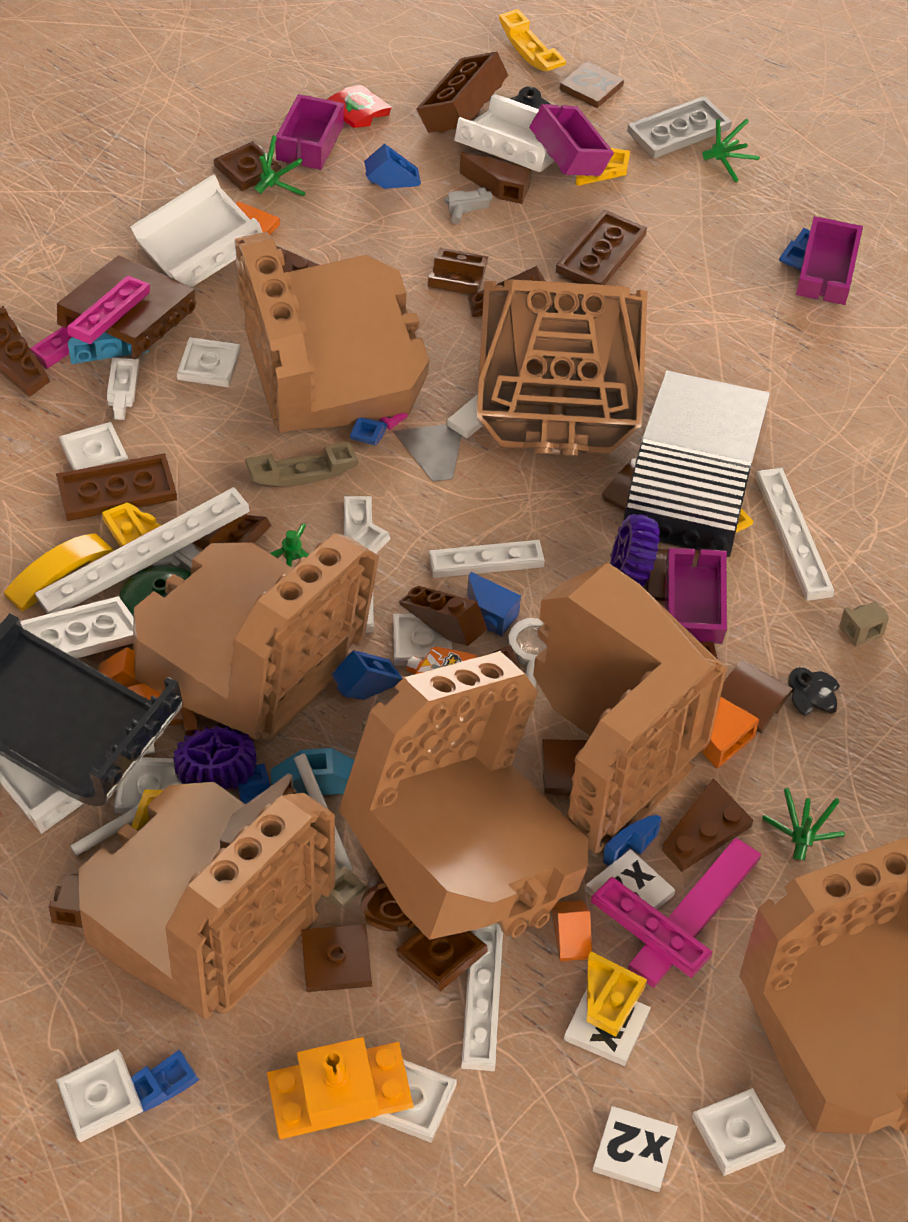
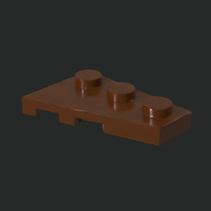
M713 778L665 840L662 851L682 872L751 828L754 820Z

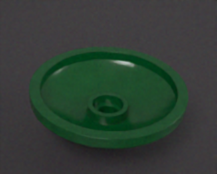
M170 565L145 568L132 575L124 583L119 597L134 617V607L153 591L164 598L168 595L165 592L166 580L174 574L186 580L191 576V572Z

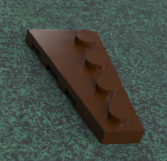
M2 306L0 308V373L30 397L50 381L40 362L30 350L28 343L21 336L14 321L9 317L7 310Z

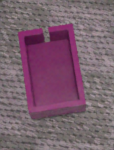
M298 94L276 135V160L290 164L302 158L301 166L322 170L344 126V103Z
M542 104L529 126L535 138L544 146L547 154L553 158L560 171L565 175L601 176L614 154L578 106L561 105L559 107L558 105Z
M817 216L813 217L796 295L818 299L820 295L824 296L823 301L846 305L863 226Z
M669 548L665 560V609L698 641H712L714 644H722L727 632V551L700 550L696 567H691L695 556V549Z

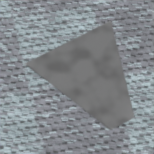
M447 424L393 431L432 481L453 479L462 435L448 427Z

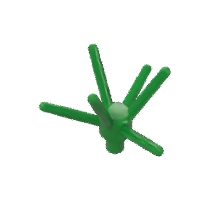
M717 119L716 143L712 145L711 149L702 152L704 160L712 158L721 160L734 182H738V178L726 158L760 159L758 155L731 152L747 148V143L738 144V139L728 143L749 120L745 119L721 142L720 120Z
M273 135L268 154L264 153L263 156L259 157L263 170L260 174L262 179L254 188L262 194L268 186L273 187L277 185L298 195L305 196L306 193L279 181L280 176L300 165L303 161L302 158L290 163L278 172L271 168L277 138Z
M302 523L297 532L288 530L286 538L282 541V547L270 554L277 559L283 555L286 558V564L292 567V560L298 558L300 560L302 557L309 556L302 548L300 540L306 524Z
M789 788L784 789V794L793 830L767 815L762 816L765 822L792 837L791 843L795 844L793 859L805 861L807 847H812L814 841L845 836L844 831L816 834L839 804L840 800L838 798L832 801L812 828L810 827L813 818L809 816L811 799H805L801 826H799Z

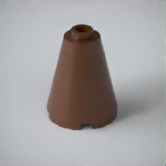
M374 866L361 899L360 908L361 912L363 911L365 915V920L373 927L389 932H396L398 927L408 925V929L413 928L416 925L403 913Z

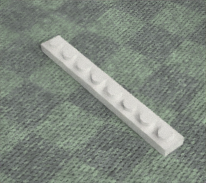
M233 487L36 592V598L47 614L70 609L250 512L249 505Z

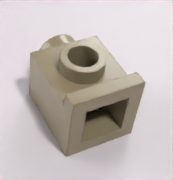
M876 601L867 605H860L853 611L847 607L843 611L839 627L856 647L884 635L889 616L886 610Z

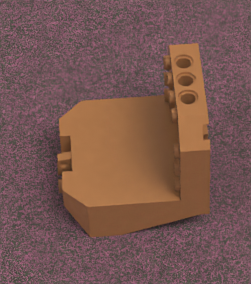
M268 232L236 238L238 293L241 309H244L245 312L244 325L271 417L279 433L292 430L355 425L359 418L379 421L382 417L392 418L396 414L407 413L409 415L428 375L429 357L422 337L416 338L414 332L419 329L417 313L408 314L407 292L400 271L369 255H362L284 273L282 266L285 265L282 250L277 249L273 238Z
M515 279L504 280L503 287L496 285V281H485L476 420L501 448L525 450L535 448L534 453L550 455H561V450L562 455L578 456V451L589 454L609 455L642 425L648 292L636 290V294H630V288L624 286Z
M334 533L326 541H320L314 551L309 556L302 557L293 569L252 542L211 543L192 559L191 576L184 580L173 574L166 580L165 592L168 595L165 598L153 591L134 607L135 679L162 693L166 689L164 680L170 677L179 684L183 700L182 707L242 731L253 739L263 737L266 740H272L334 681L331 674L345 660L352 643L359 646L366 632L379 555L350 537Z
M608 562L562 582L541 600L539 620L544 624L538 629V637L547 647L535 657L533 671L534 678L552 708L590 736L585 746L574 759L576 765L572 776V791L569 795L570 807L566 816L589 839L588 848L595 853L601 852L602 848L605 849V845L620 831L646 818L688 777L695 766L690 761L701 750H705L711 741L727 670L726 665L717 660L639 583Z
M501 651L404 677L395 686L399 693L386 706L380 701L370 711L338 812L348 822L403 913L429 940L484 928L495 923L500 926L501 931L506 936H512L513 938L521 935L525 931L527 924L530 927L541 928L548 922L550 918L549 912L559 899L578 891L587 870L589 839L511 765L515 759L519 742L524 735L528 718L534 709L533 705L538 691L525 673Z
M215 782L178 784L166 787L147 805L149 817L147 824L139 831L125 824L118 830L119 842L123 845L118 851L110 854L104 848H101L79 868V909L85 942L117 967L191 1009L203 1019L211 1017L214 1012L213 1010H217L220 1014L229 1012L302 937L301 929H310L315 924L320 914L315 909L317 902L322 894L325 897H329L335 887V814L305 793L281 795L272 804L265 805L260 811L258 818L250 826H244L227 848L220 849V839L232 814L246 804ZM253 857V859L245 860L244 858Z
M907 836L796 877L784 886L788 893L776 904L768 899L757 911L739 977L746 987L789 1087L814 1132L869 1134L890 1125L895 1130L901 1131L903 1135H908Z

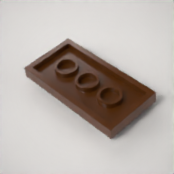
M603 210L557 263L556 273L581 284L605 285L646 236L647 227Z
M165 453L56 473L67 521L102 515V512L127 502L139 508L177 500V492Z

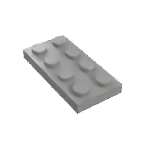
M703 96L628 124L627 132L653 158H657L716 135L717 119L720 120L721 133L730 130L732 122Z

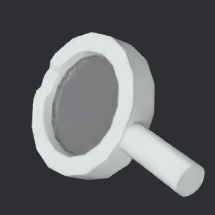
M526 618L517 622L511 628L508 636V646H512L517 661L527 666L526 676L536 688L537 681L533 676L535 657L547 647L538 637V629L544 623L539 618Z

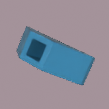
M103 333L91 344L74 337L68 341L71 364L132 355L131 344L107 333Z
M333 748L305 749L298 751L271 769V786L285 775L291 774L293 775V788L296 789V793L308 795L294 761L295 757L305 754L322 795L344 794L354 759Z

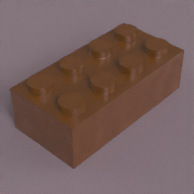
M497 51L460 58L416 108L428 133H444L451 129H457L458 118L460 117L471 121L475 115L480 113L483 105L491 100L494 92L502 87V83L509 75Z

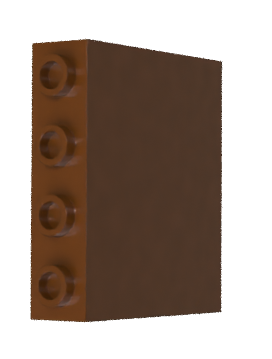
M118 255L57 303V325L67 328L68 325L128 275L149 283L150 293L104 332L131 344L132 358L136 359L143 352H146L157 340L163 338L170 329L177 326L183 318L194 311L196 306L195 288Z

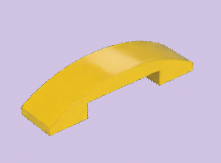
M519 9L499 15V21L508 39L530 65L546 72L566 65V60L555 48L548 50L529 29L530 21Z
M96 533L68 540L31 563L12 581L4 591V594L23 612L38 602L35 595L36 592L57 582L83 564L87 563L89 565L113 552V549Z

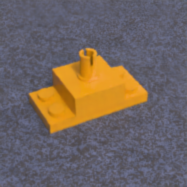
M364 1037L297 1052L299 1065L267 1072L279 1139L414 1108L399 1042L366 1049Z

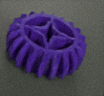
M629 515L622 522V526L619 527L614 545L612 546L610 564L642 587L650 578L651 570L654 569V562L657 560L656 555L659 550L658 543L660 541L658 537L660 531L657 522L645 515Z
M218 725L213 729H208L205 726L203 731L194 730L193 736H184V742L177 743V750L174 751L173 757L174 770L181 784L215 782L225 790L229 788L237 790L238 783L246 784L247 778L253 776L257 763L256 748L249 735L242 734L237 729L232 731L230 726L223 729Z

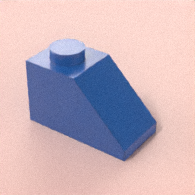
M385 143L364 161L365 174L368 180L373 184L377 183L384 189L416 187L421 184L418 168Z
M473 572L468 575V598L477 601L487 631L503 636L519 615L521 595Z
M353 650L331 674L338 684V691L343 696L361 700L395 687L403 679L390 659Z

